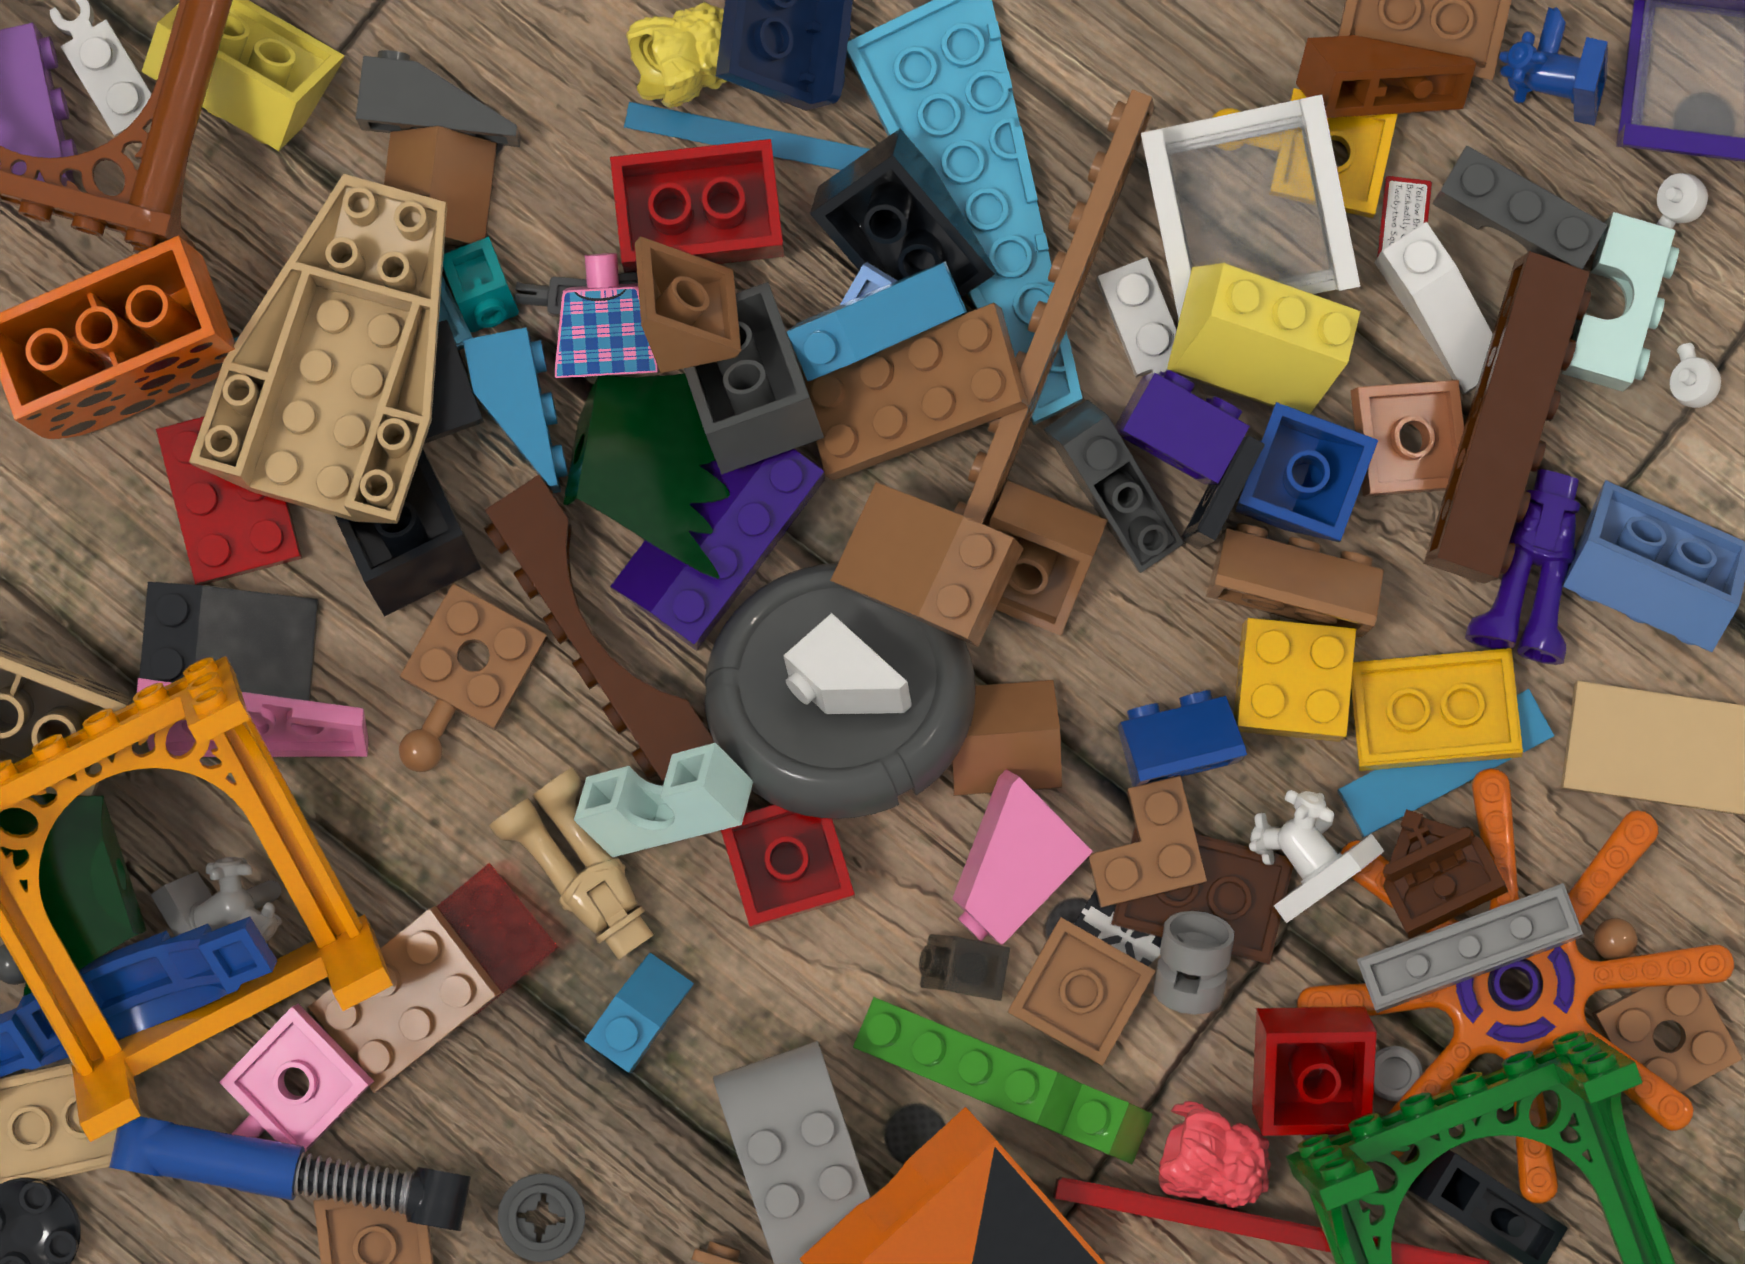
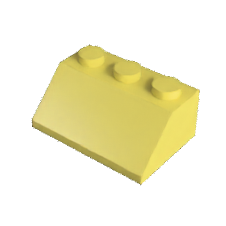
M233 0L202 107L210 114L222 118L252 135L255 140L280 151L304 127L341 66L345 55L249 0ZM179 3L157 22L141 71L156 81Z
M1226 263L1192 267L1167 369L1183 377L1274 407L1276 402L1310 414L1348 364L1361 311Z

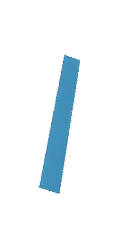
M633 102L628 104L624 128L711 145L771 139L773 157L842 170L870 150L868 148Z

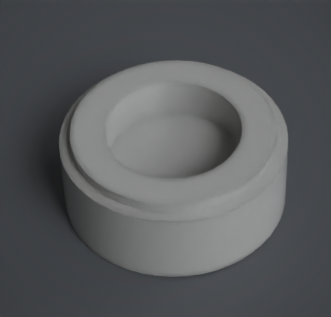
M1388 1046L1379 1049L1375 1054L1374 1093L1385 1100L1399 1101L1422 1075V1067L1418 1058L1410 1050L1400 1046Z

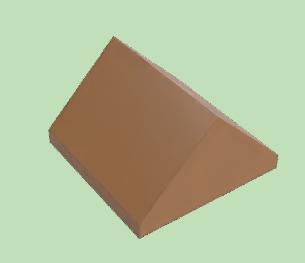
M440 126L390 132L384 185L446 202L447 217L444 245L463 247L486 238L497 144Z
M640 236L635 242L641 326L660 373L736 358L741 352L733 269Z
M1054 680L975 686V708L971 726L959 753L952 761L954 796L993 793L998 777L1006 769L1018 775L1032 790L1062 788L1061 737Z

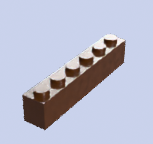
M1531 251L1515 260L1423 564L1482 584L1499 578L1500 573L1505 574L1508 571L1515 553V544L1509 542L1515 522L1520 523L1523 520L1530 503L1531 494L1525 491L1530 471H1537L1545 453L1546 442L1540 440L1545 421L1550 422L1553 419L1559 406L1561 391L1556 390L1555 387L1560 370H1567L1575 352L1576 341L1570 339L1575 320L1580 321L1583 318L1590 302L1591 290L1585 288L1589 271Z

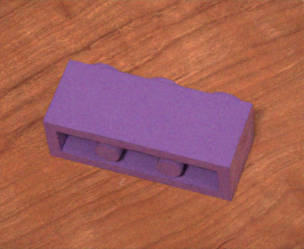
M33 22L0 30V146L34 157L57 158L78 155L74 140H65L61 120L69 119V110L63 89L61 87L54 89L50 69L58 68L53 41L50 36L43 38V35ZM25 162L15 163L12 169L13 174H24L27 165ZM72 170L66 171L62 175L61 182L63 186L67 185L66 182L68 180L75 184ZM39 172L36 180L45 182L41 173Z

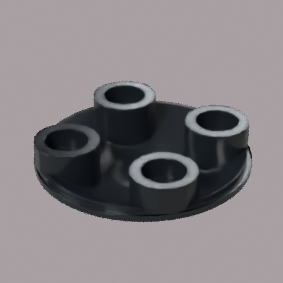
M16 1178L1 1183L0 1264H71L79 1248L81 1226L78 1213L67 1195L51 1183L36 1178Z

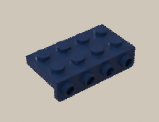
M725 0L715 76L805 111L836 103L841 96L845 82L844 69L847 44L851 33L850 20L853 0Z

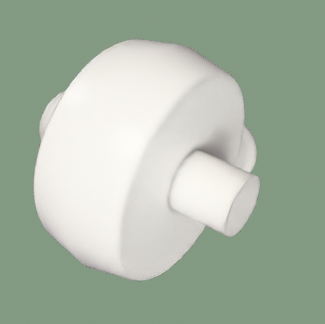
M1688 173L1673 174L1665 179L1657 193V206L1662 216L1656 225L1673 229L1676 223H1689L1700 217L1708 201L1707 189L1702 181Z
M1692 343L1682 344L1677 348L1681 362L1671 374L1670 390L1680 404L1692 408L1704 407L1711 403L1719 393L1721 387L1720 373L1712 362L1696 357L1695 347Z

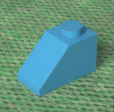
M649 953L613 998L584 1042L628 1073H632L691 990L694 983L655 955Z

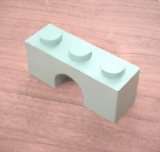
M1613 212L1604 222L1607 224V227L1599 240L1590 273L1614 281L1624 294L1625 308L1622 316L1615 319L1607 320L1585 314L1580 321L1576 322L1571 338L1576 341L1575 352L1566 371H1562V374L1623 392L1633 383L1634 379L1641 381L1645 374L1651 350L1643 348L1648 328L1655 330L1659 324L1665 299L1657 297L1662 277L1670 279L1673 274L1679 248L1671 246L1676 230Z
M716 743L672 754L663 786L644 780L630 766L586 777L574 821L613 858L742 825L753 781Z

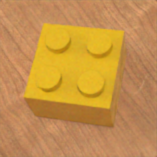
M1247 618L1242 624L1234 705V718L1239 731L1340 742L1346 738L1356 629Z

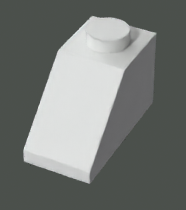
M832 613L783 655L788 673L786 684L791 692L806 705L811 701L814 702L826 714L905 713L912 706L908 682Z

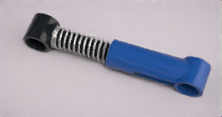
M141 1116L117 1128L109 1167L226 1187L241 1192L291 1201L295 1199L296 1195L298 1196L304 1191L306 1197L313 1193L316 1199L323 1195L326 1201L333 1197L336 1203L342 1198L345 1205L351 1200L354 1206L362 1202L364 1208L371 1204L374 1210L381 1205L384 1212L391 1207L393 1213L397 1211L401 1215L404 1213L407 1218L406 1222L461 1231L471 1180L470 1176L417 1167L415 1173L406 1171L399 1175L398 1169L395 1170L394 1174H391L388 1167L384 1172H380L379 1166L375 1167V1170H370L369 1164L365 1166V1169L360 1168L361 1164L359 1162L353 1167L350 1160L346 1162V1165H342L340 1159L336 1163H332L331 1157L327 1158V1161H322L321 1155L315 1160L311 1153L306 1158L304 1146L178 1125L173 1122Z

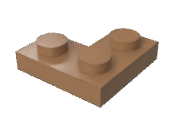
M1181 776L1128 788L1127 794L1139 842L1091 853L1088 857L1100 908L1207 882Z

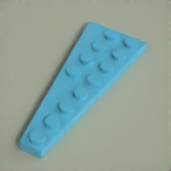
M932 0L849 40L846 54L887 135L890 136L901 128L930 162L995 267V275L967 294L975 310L992 303L1002 308L1016 357L1019 351L1028 352L1035 334L1028 331L1031 316L1038 301L1047 303L1055 283L1048 281L1052 266L1048 251L1049 247L1043 229L1023 131L1020 126L1013 96L1011 78L1004 56L1000 29L992 0ZM1067 331L1031 418L1033 425L1082 402L1083 398Z

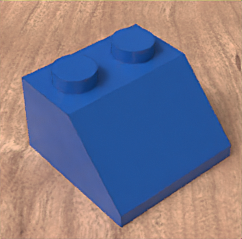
M1276 402L1261 440L1265 446L1244 485L1235 512L1286 531L1340 542L1378 440Z
M1206 690L1180 697L1181 707L1160 712L1158 703L1128 710L1129 720L1120 722L1117 727L1132 786L1136 787L1177 776L1184 777L1236 764L1247 756L1245 744L1227 697L1223 696L1213 699L1211 690Z

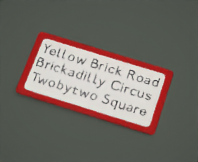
M1394 176L1386 177L1377 257L1383 249L1423 223H1428L1431 181Z

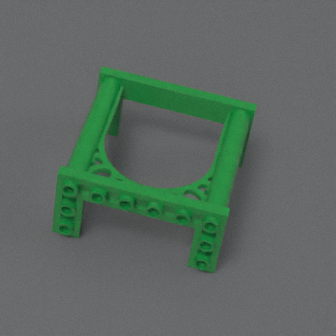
M1584 1031L1570 1032L1556 1038L1552 1042L1554 1047L1536 1055L1531 1051L1515 1054L1501 1063L1502 1069L1484 1076L1481 1072L1463 1075L1451 1082L1452 1089L1433 1097L1431 1093L1411 1096L1399 1104L1400 1110L1380 1117V1114L1373 1113L1357 1118L1349 1123V1131L1329 1138L1328 1134L1310 1137L1297 1145L1298 1151L1287 1155L1286 1159L1293 1177L1310 1195L1335 1264H1392L1391 1241L1396 1214L1407 1190L1416 1177L1437 1157L1462 1143L1478 1138L1503 1135L1518 1136L1544 1143L1558 1150L1577 1165L1586 1176L1598 1198L1622 1264H1676L1630 1142L1623 1117L1622 1091L1643 1083L1636 1063L1591 1033L1585 1035ZM1543 1091H1554L1558 1097V1108L1555 1116L1547 1125L1534 1127L1529 1119V1111L1533 1100ZM1514 1102H1517L1516 1116L1513 1119L1504 1122L1497 1119V1110L1499 1108L1507 1111L1514 1105ZM1572 1114H1574L1576 1123L1569 1126L1576 1131L1578 1138L1572 1141H1564L1561 1138L1560 1132L1566 1128ZM1462 1124V1133L1457 1137L1450 1136L1449 1129ZM1437 1134L1438 1139H1435L1432 1136ZM1415 1144L1417 1147L1415 1158L1404 1163L1400 1162L1391 1153L1396 1150L1401 1152L1409 1151L1408 1145ZM1586 1150L1588 1152L1590 1160H1587L1582 1155ZM1377 1161L1390 1166L1396 1176L1395 1184L1390 1189L1379 1191L1374 1173L1366 1163ZM1359 1200L1372 1205H1382V1215L1376 1221L1370 1223V1209L1366 1207L1362 1210ZM1373 1236H1378L1377 1247L1375 1246Z

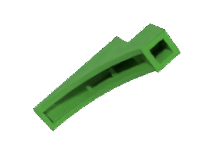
M873 997L853 1045L855 1049L1129 1164H1133L1153 1116L1152 1113L1129 1102L1089 1087L1052 1069Z

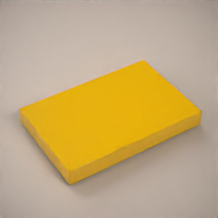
M1511 648L1353 662L1351 696L1359 771L1522 757L1523 747Z

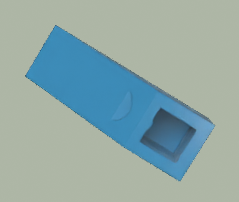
M527 327L463 340L472 389L478 402L536 473L540 475L553 493L561 492L559 478L568 476V470L562 444L552 446L548 425L558 424L552 392L543 394L541 392L538 373L547 372L542 341L532 342Z

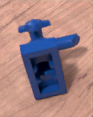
M1548 7L1538 49L1533 46L1535 35L1528 31L1525 32L1520 42L1514 44L1509 51L1500 53V60L1503 63H1508V65L1501 68L1500 73L1508 78L1509 86L1515 91L1513 96L1515 103H1523L1527 93L1533 90L1569 99L1574 104V122L1595 126L1607 80L1608 41L1586 37L1581 58L1558 54L1566 22L1557 7Z

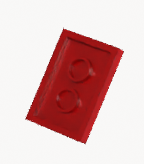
M205 416L156 429L196 585H205L302 559L288 502L251 492L190 464L189 460Z

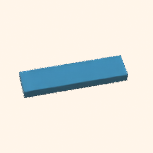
M1529 689L1517 694L1523 753L1554 737L1550 726ZM1512 758L1374 770L1341 787L1337 792L1363 838L1403 817L1406 809L1414 811L1473 780L1475 775L1481 770L1494 769Z

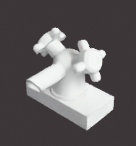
M1287 791L1285 800L1292 803L1296 811L1294 819L1287 821L1281 828L1269 825L1265 813H1258L1254 817L1256 826L1251 832L1249 849L1257 854H1261L1265 865H1273L1275 860L1273 850L1282 849L1303 879L1301 881L1302 884L1274 905L1286 923L1361 871L1384 852L1374 836L1370 834L1345 853L1337 854L1322 835L1332 826L1334 812L1326 807L1325 797L1322 793Z

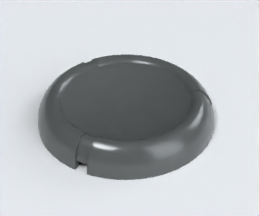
M838 563L806 567L781 576L757 590L733 612L720 631L709 657L705 675L706 695L704 700L708 728L713 742L752 779L753 785L751 790L755 794L788 811L806 816L830 819L857 818L894 808L899 805V795L910 789L913 790L915 795H918L935 782L957 756L967 737L973 718L976 695L974 669L965 641L831 582L830 580ZM832 613L908 682L912 706L905 713L826 714L814 702L811 701L806 705L791 692L786 684L788 673L783 655Z

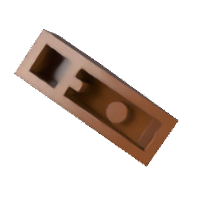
M1356 35L1315 37L1307 39L1296 85L1306 97L1322 94L1327 118L1457 110L1464 108L1476 63L1469 57Z

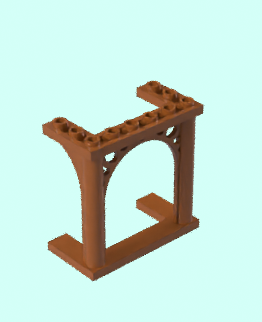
M180 0L154 90L138 117L123 132L109 142L78 155L57 158L23 155L0 146V201L19 206L18 213L20 215L37 221L50 222L52 215L72 220L71 227L87 234L103 236L105 229L119 232L124 236V241L134 247L133 252L139 253L178 235L195 249L196 246L181 229V206L185 173L190 148L233 0ZM152 122L150 131L147 133L144 129ZM132 143L142 144L141 149L135 155L136 159H141L138 170H136L132 161L123 154L125 147ZM101 161H113L123 171L125 185L123 191L116 196L104 194L96 185L94 170ZM17 162H25L27 165L26 172L22 175L13 174L12 169ZM69 170L80 172L82 174V183L87 193L81 192L77 185L69 180L66 182L67 185L63 186L61 182L62 175ZM39 172L41 173L45 182L36 180Z

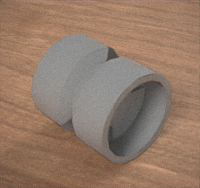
M1199 911L1179 912L1171 915L1165 921L1160 946L1161 958L1158 960L1154 982V995L1160 1003L1180 1013L1194 1015L1209 1013L1219 1008L1223 1003L1227 981L1226 968L1230 964L1234 942V931L1226 921L1218 916Z

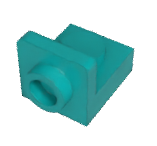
M489 236L444 254L443 268L458 308L470 332L497 326L504 320L519 314Z

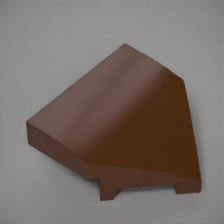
M1406 809L1401 822L1402 829L1391 859L1383 870L1386 879L1383 887L1409 939L1508 892L1506 884L1482 838L1475 837L1472 829L1466 827L1459 829L1424 818L1423 814Z

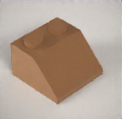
M1007 480L988 527L1015 538L1024 549L996 610L1061 636L1108 520Z

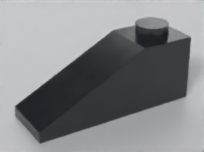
M1416 1145L1405 1162L1412 1160L1417 1155ZM1448 1150L1432 1161L1416 1177L1407 1190L1408 1193L1521 1264H1547L1568 1229L1451 1150Z

